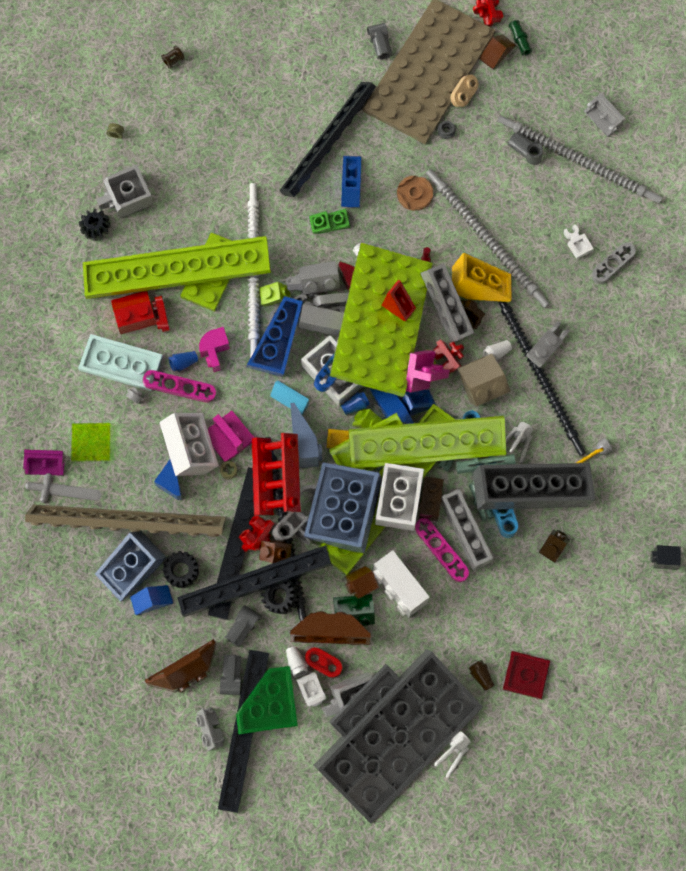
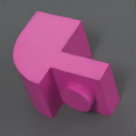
M224 326L208 331L199 343L201 358L205 357L208 368L212 367L213 372L221 371L216 353L230 349Z

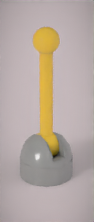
M603 438L596 444L595 451L576 463H583L597 453L601 455L608 454L612 451V447Z

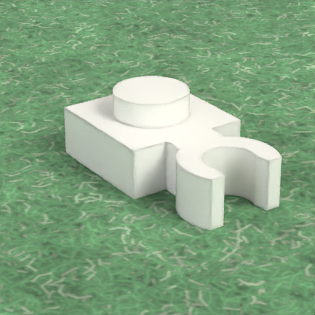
M575 224L572 226L574 233H569L567 229L564 230V236L570 239L567 245L576 259L593 252L594 248L586 235L582 234L579 236V229Z

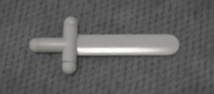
M49 473L45 474L43 484L33 482L25 484V488L28 490L42 491L40 498L42 503L48 501L49 494L94 501L101 498V492L97 489L51 483L52 475Z

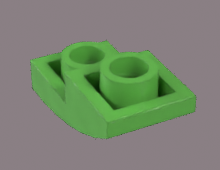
M346 208L332 213L325 211L309 216L313 234L351 228Z

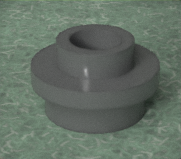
M444 121L439 124L438 134L440 137L450 139L455 135L456 127L452 122ZM448 128L450 132H444L443 130Z

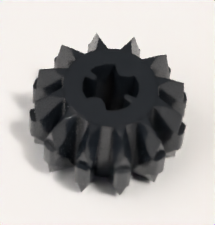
M94 208L92 213L88 210L86 211L87 216L81 215L82 221H79L80 232L85 234L87 239L92 236V239L95 241L96 236L103 239L102 233L108 235V228L111 227V224L108 222L109 217L104 214V211L101 210L97 213V209Z

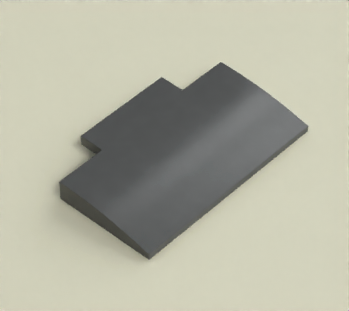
M426 649L400 677L385 664L329 721L341 734V737L313 766L371 824L483 706L434 653Z

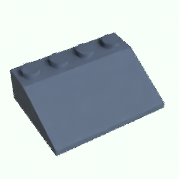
M323 462L304 537L341 549L365 553L382 483L380 474L378 472Z

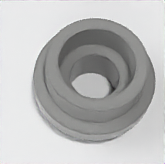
M128 388L126 396L137 404L144 400L141 397L143 395L141 391L136 388L132 390Z

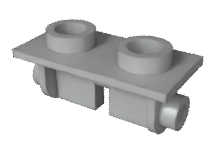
M212 707L202 708L197 712L196 722L198 727H201L203 733V745L207 746L208 751L215 747H223L224 738L221 728L213 729V726L219 725L216 711Z

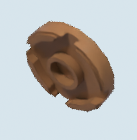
M409 176L399 183L397 198L404 208L411 211H419L431 203L433 188L426 178Z

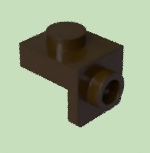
M460 300L472 329H477L485 313L477 307L478 304L476 302Z
M553 530L539 553L556 563L570 539L567 538L564 532Z

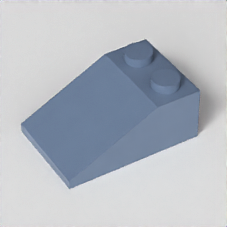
M290 403L293 434H298L299 468L319 467V461H322V446L317 444V437L295 403Z
M142 531L130 532L97 570L95 575L121 602L144 582L167 557Z

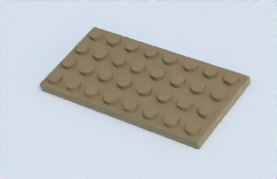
M432 0L372 96L365 104L363 112L426 145L452 103L451 93L461 78L470 74L496 30L439 0Z

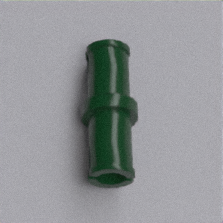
M514 20L509 23V28L514 36L513 40L518 44L522 56H527L532 52V48L527 40V33L523 31L520 21Z

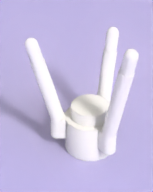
M520 422L518 427L514 426L513 430L506 437V443L513 435L516 439L510 448L511 453L519 442L525 441L520 463H523L529 443L533 438L531 436L533 428L525 422Z
M461 731L451 739V748L434 764L438 766L454 750L457 753L460 751L446 774V778L450 777L463 755L469 750L467 746L471 741Z

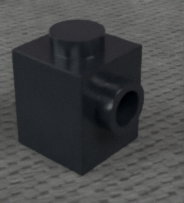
M657 545L650 555L654 568L677 570L681 566V546Z

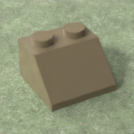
M493 354L486 355L457 368L468 399L476 407L511 392L505 374Z

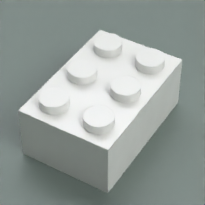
M328 336L301 359L302 367L314 380L319 371L335 353L337 342L331 336ZM327 375L322 381H320V384L323 385L324 383H326L328 379ZM337 379L330 389L325 392L339 407L363 386Z
M173 413L160 422L175 476L204 475L219 466L203 413Z
M385 463L375 525L414 531L424 469Z
M393 550L374 564L373 573L379 585L383 584L386 589L384 591L391 601L394 599L397 602L398 606L396 607L403 616L407 615L410 618L428 604V594Z

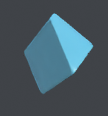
M275 382L270 397L290 409V403H295L303 415L309 406V399L282 382Z

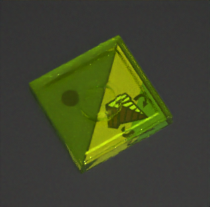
M72 423L71 461H110L111 423Z

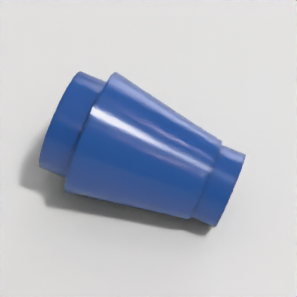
M195 351L172 354V357H169V363L173 372H180L198 362Z
M363 391L361 393L357 392L344 402L341 407L345 415L367 409L370 403Z

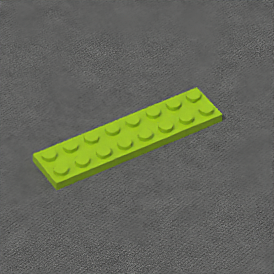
M494 416L349 429L351 467L365 468L385 466V463L399 465L506 455L505 417Z

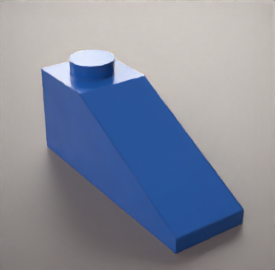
M343 156L341 207H360L361 156Z
M373 388L369 389L385 418L397 413L403 424H414L397 395Z

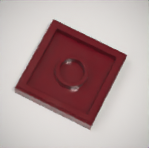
M511 651L503 690L542 700L550 660Z

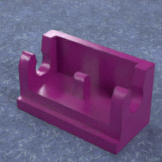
M24 449L23 469H25V475H45L49 473L51 475L64 476L65 454L63 451Z

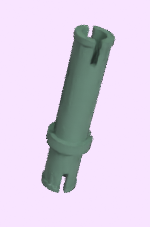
M515 455L484 459L473 458V460L456 462L457 473L460 474L474 472L479 464H516Z

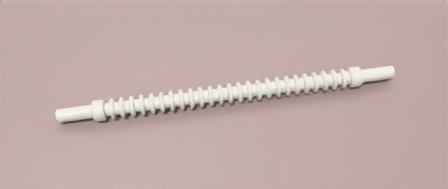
M251 183L250 201H248V213H250L248 214V218H250L248 219V223H250L248 224L250 228L248 229L250 233L248 237L255 238L259 237V229H257L259 227V224H257L259 222V219H257L259 218L257 214L259 213V201H257V184ZM260 275L248 276L250 277L248 279L250 282L248 284L250 287L248 289L250 292L248 294L250 297L248 299L250 302L248 304L250 307L248 309L250 312L248 314L250 317L248 319L250 322L248 324L250 327L248 329L250 332L248 334L250 358L260 340V334L258 333L260 331L258 329L260 326L258 323L260 321L258 318L260 316L258 313L260 309L257 308L260 306L257 303L260 301L257 298L260 296L257 293L260 291L257 288L260 286L257 283L260 281L257 278Z

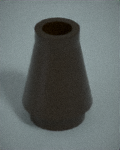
M482 660L469 667V674L481 685L484 691L495 685L487 664Z

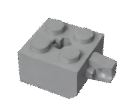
M137 165L106 177L103 181L107 192L104 193V196L96 199L100 210L108 207L110 209L115 208L119 219L153 205L152 196Z
M366 672L330 686L334 698L331 699V704L322 707L324 715L329 717L337 714L372 678V675Z

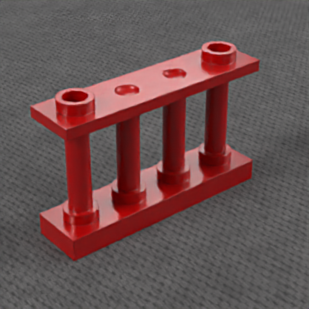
M281 433V441L271 442V438H252L254 515L272 516L274 515V508L284 507V512H301L298 434ZM282 449V460L272 462V450ZM282 468L283 480L273 481L272 470ZM283 488V499L273 501V489Z

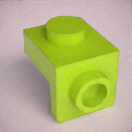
M280 282L259 288L261 305L264 307L282 302L284 296L290 297V290Z
M364 409L357 412L352 425L354 427L369 428L383 419L372 410Z

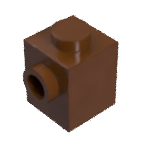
M261 541L259 560L276 563L290 558L292 544L278 541Z
M366 566L345 576L347 580L345 586L348 592L354 594L358 599L379 588L372 570Z

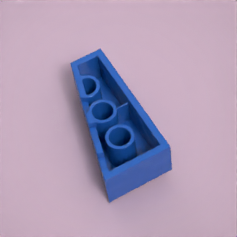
M284 296L246 368L283 377L303 301Z

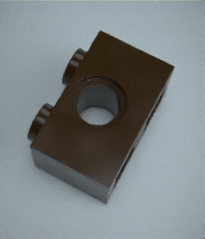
M424 477L418 519L426 518L430 521L438 522L444 479Z

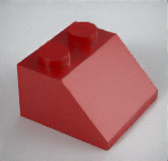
M147 291L111 300L120 335L157 325Z

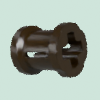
M176 45L170 52L161 55L162 61L169 69L173 68V65L179 60L185 59L184 54Z

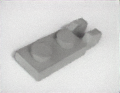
M559 321L550 330H547L526 355L540 368L570 332V330L566 329L561 333L560 337L556 336L553 332L560 327L561 323Z

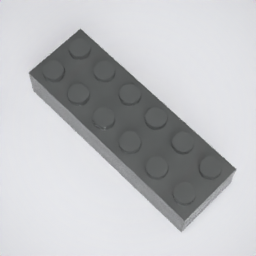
M590 463L479 465L473 472L477 510L588 507L596 500Z

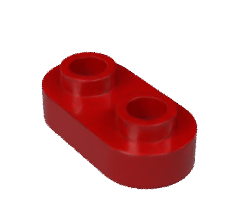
M162 296L155 297V301H152L154 313L158 312L159 316L156 319L158 330L162 329V333L168 332L170 329Z
M316 647L310 648L306 652L305 661L312 669L328 678H336L341 674L342 664L337 658ZM313 655H317L319 657V660L317 662H313L311 660V657ZM330 665L336 667L334 672L329 671L328 667Z

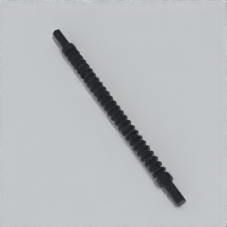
M498 301L503 316H506L505 320L508 321L507 325H511L510 330H513L514 338L518 339L517 343L521 344L519 347L523 348L522 353H525L524 357H527V353L532 349V346H529L530 341H527V336H524L523 328L519 327L518 319L514 318L515 314H512V307L508 306L507 302ZM528 358L527 362H530L529 366L533 367L532 371H535L534 376H538L537 380H540L539 385L543 386L541 389L545 390L544 394L548 395L546 398L550 399L549 404H552L551 408L555 409L554 413L558 414L556 417L560 418L559 423H562L561 427L565 428L564 432H567L568 440L572 441L580 457L585 455L586 451L578 438L579 433L573 429L575 426L571 425L572 421L568 420L570 417L566 416L567 411H564L565 407L561 406L562 402L558 401L560 398L556 397L557 392H554L555 388L551 387L550 379L546 378L547 374H544L545 369H541Z
M272 450V462L278 461L277 456L274 455ZM272 470L273 481H277L281 477V475H278L280 470ZM282 488L273 489V495L275 496L273 500L283 499ZM284 507L275 509L278 511L276 515L279 517L278 522H280L288 512H284ZM281 527L280 532L283 536H286V530ZM291 537L284 542L292 544L290 557L296 556L294 554L296 550L293 549L295 545L292 543L293 538ZM301 577L290 581L295 583L294 585L298 587L296 591L300 593V596H297L299 602H295V605H297L301 622L307 617L304 606L306 599L302 596L304 592L301 591L303 589L300 586L302 581H299Z

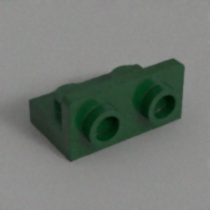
M366 594L359 599L355 595L333 597L334 613L345 612L351 614L362 626L375 624L372 594Z

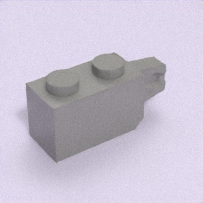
M335 261L302 266L299 268V274L286 278L287 289L302 291L303 295L340 289Z

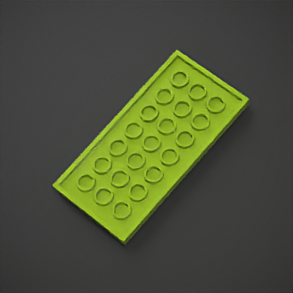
M365 243L360 244L331 367V377L404 397L408 383L406 378L410 353H414L427 287L421 273L431 269L432 263ZM397 280H401L416 307L407 321L401 320L381 306L387 293Z

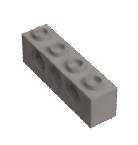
M440 264L422 272L421 276L450 342L473 334L474 331L445 264Z
M460 489L442 496L441 505L473 571L491 564L493 557Z

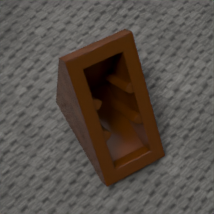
M503 34L492 37L479 59L491 69H494L513 50L516 44Z

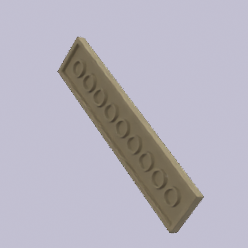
M33 504L25 514V522H31V525L36 526L47 523L53 527H60L62 525H70L72 528L90 526L91 529L109 527L110 530L114 531L125 528L132 532H139L141 530H148L150 533L168 531L169 534L187 532L188 535L192 536L203 533L210 537H217L223 534L226 517Z

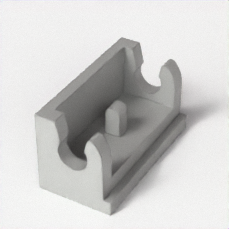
M602 93L587 104L588 107L584 112L607 137L623 126L625 118Z

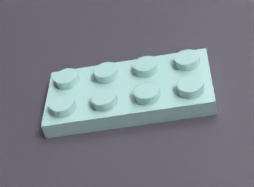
M90 334L78 369L82 372L151 391L152 389L144 386L143 376L149 370H159L163 355ZM150 375V378H146L150 384L155 381L153 375Z

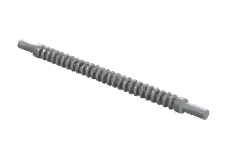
M502 115L498 118V122L513 129V132H520L526 138L530 137L531 141L535 140L536 143L543 144L544 148L549 147V150L553 149L554 153L557 151L558 155L563 154L562 156H567L568 160L571 158L572 162L576 161V164L581 163L582 167L586 166V169L594 170L595 174L600 173V176L608 177L609 181L614 180V183L618 182L619 186L622 184L623 188L628 187V190L632 189L633 193L637 192L636 194L640 197L645 196L660 204L663 197L648 190L646 186H640L638 182L634 183V180L630 181L629 178H624V175L616 174L615 170L612 172L610 168L606 169V166L602 167L601 163L599 165L596 164L597 161L592 162V159L588 160V157H583V154L578 155V152L574 153L573 149L569 150V147L565 148L564 144L561 146L559 142L551 141L550 137L547 139L546 135L541 136V133L537 134L536 130L533 132L532 128L527 129V126L524 127L520 122L516 123Z
M429 169L426 172L427 176L435 183L436 189L443 193L442 196H446V200H450L449 204H453V208L456 207V211H459V215H463L462 218L466 219V223H470V227L473 226L472 230H476V234H480L479 238H483V242H487L486 246H490V250L493 249V254L496 253V257H500V261H503V265H507L506 268L510 269V273H514V277L517 276V281L520 280V284H524L523 288H527L529 295H533L544 308L549 306L550 303L539 292V287L536 284H532L533 281L529 280V276H525V272L522 273L523 269H519L518 264L515 265L516 261H512V257H508L509 253H505V249H501L502 245H498V241L495 242V238L491 237V233L488 234V230H485V226H481L482 223L478 222V218H474V214L471 215L472 211H468V207H464L465 203H461L462 200L458 199L457 195H454V191L451 192L448 184L445 181L442 182L435 172Z

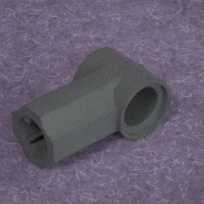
M381 23L367 27V33L371 37L370 43H373L377 59L383 60L391 57L392 50L388 40L386 24Z
M520 132L512 135L508 145L525 157L529 164H539L542 160V146L539 143L530 141Z
M244 605L237 614L236 621L225 636V639L240 647L250 630L255 628L254 624L257 620H260L261 615Z
M224 655L220 694H241V656Z

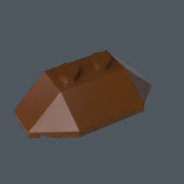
M324 611L310 613L290 630V642L370 645L371 634L351 614L345 612L327 614Z
M212 639L145 679L146 684L150 687L182 693L190 688L189 684L197 681L198 683L208 677L207 673L211 669L217 647L216 641Z

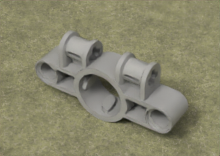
M317 483L316 485L301 487L300 497L303 495V492L315 495ZM303 511L289 512L274 527L272 531L274 539L278 542H284L295 534L305 544L310 545L312 539L304 537L309 517H306ZM280 527L286 530V536L281 535Z

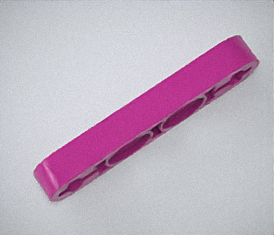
M149 370L143 376V384L148 389L206 403L211 402L216 395L215 388L207 383L155 370ZM150 375H153L155 380L160 381V377H162L161 387L158 386L159 382L153 381L150 384L146 378H150ZM166 380H173L175 387L168 389L165 386ZM190 384L193 386L194 391L190 394L186 393L183 390V386ZM197 386L200 387L199 391L205 392L206 389H209V393H211L212 395H209L208 398H206L205 394L199 392L198 396L195 395L197 392Z
M419 519L415 525L417 535L455 582H464L469 574L466 565L429 519ZM421 523L423 525L428 524L427 530L429 533L434 531L428 539L425 538L427 533L424 530H419ZM438 538L441 541V546L438 548L432 547L430 540ZM450 553L453 556V561L445 563L442 560L443 554ZM457 561L459 564H457L456 567L458 568V570H464V577H456L455 568L453 567L450 570L448 567L453 566Z

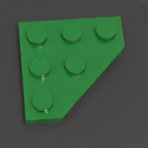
M290 666L267 670L236 713L238 734L298 726Z

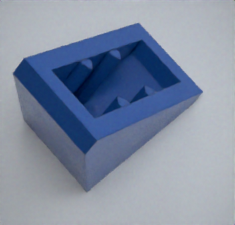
M429 389L416 392L406 391L404 397H402L403 404L410 417L429 410L433 404L436 405Z
M169 459L154 483L158 488L175 499L182 500L178 476H175L171 459Z
M168 585L146 587L130 597L135 615L173 604Z

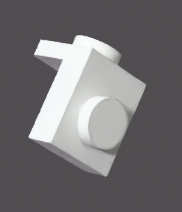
M315 672L296 680L308 706L320 705L326 699Z

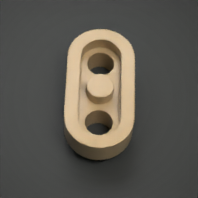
M474 75L463 76L451 93V102L455 107L466 106L477 91L479 83Z

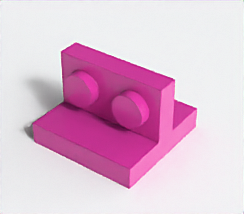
M426 350L410 353L406 391L416 392L430 389L431 381L449 378L450 370L443 369L442 365L434 364L435 351Z
M232 410L224 417L218 414L212 418L214 424L207 430L213 449L224 462L230 461L252 444V438L255 437Z

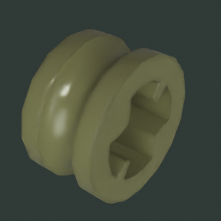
M115 123L108 125L109 130H107L106 134L109 137L117 139L123 137V126Z
M226 461L221 465L220 473L222 477L229 480L237 475V466L234 462ZM226 466H230L231 469L234 468V471H231L232 474L228 475L227 472H223L224 469L226 470Z

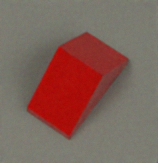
M397 280L381 305L403 321H407L416 309L401 280Z

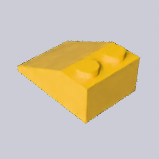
M463 253L452 266V282L458 296L469 300L510 302L512 300L510 273L466 253Z

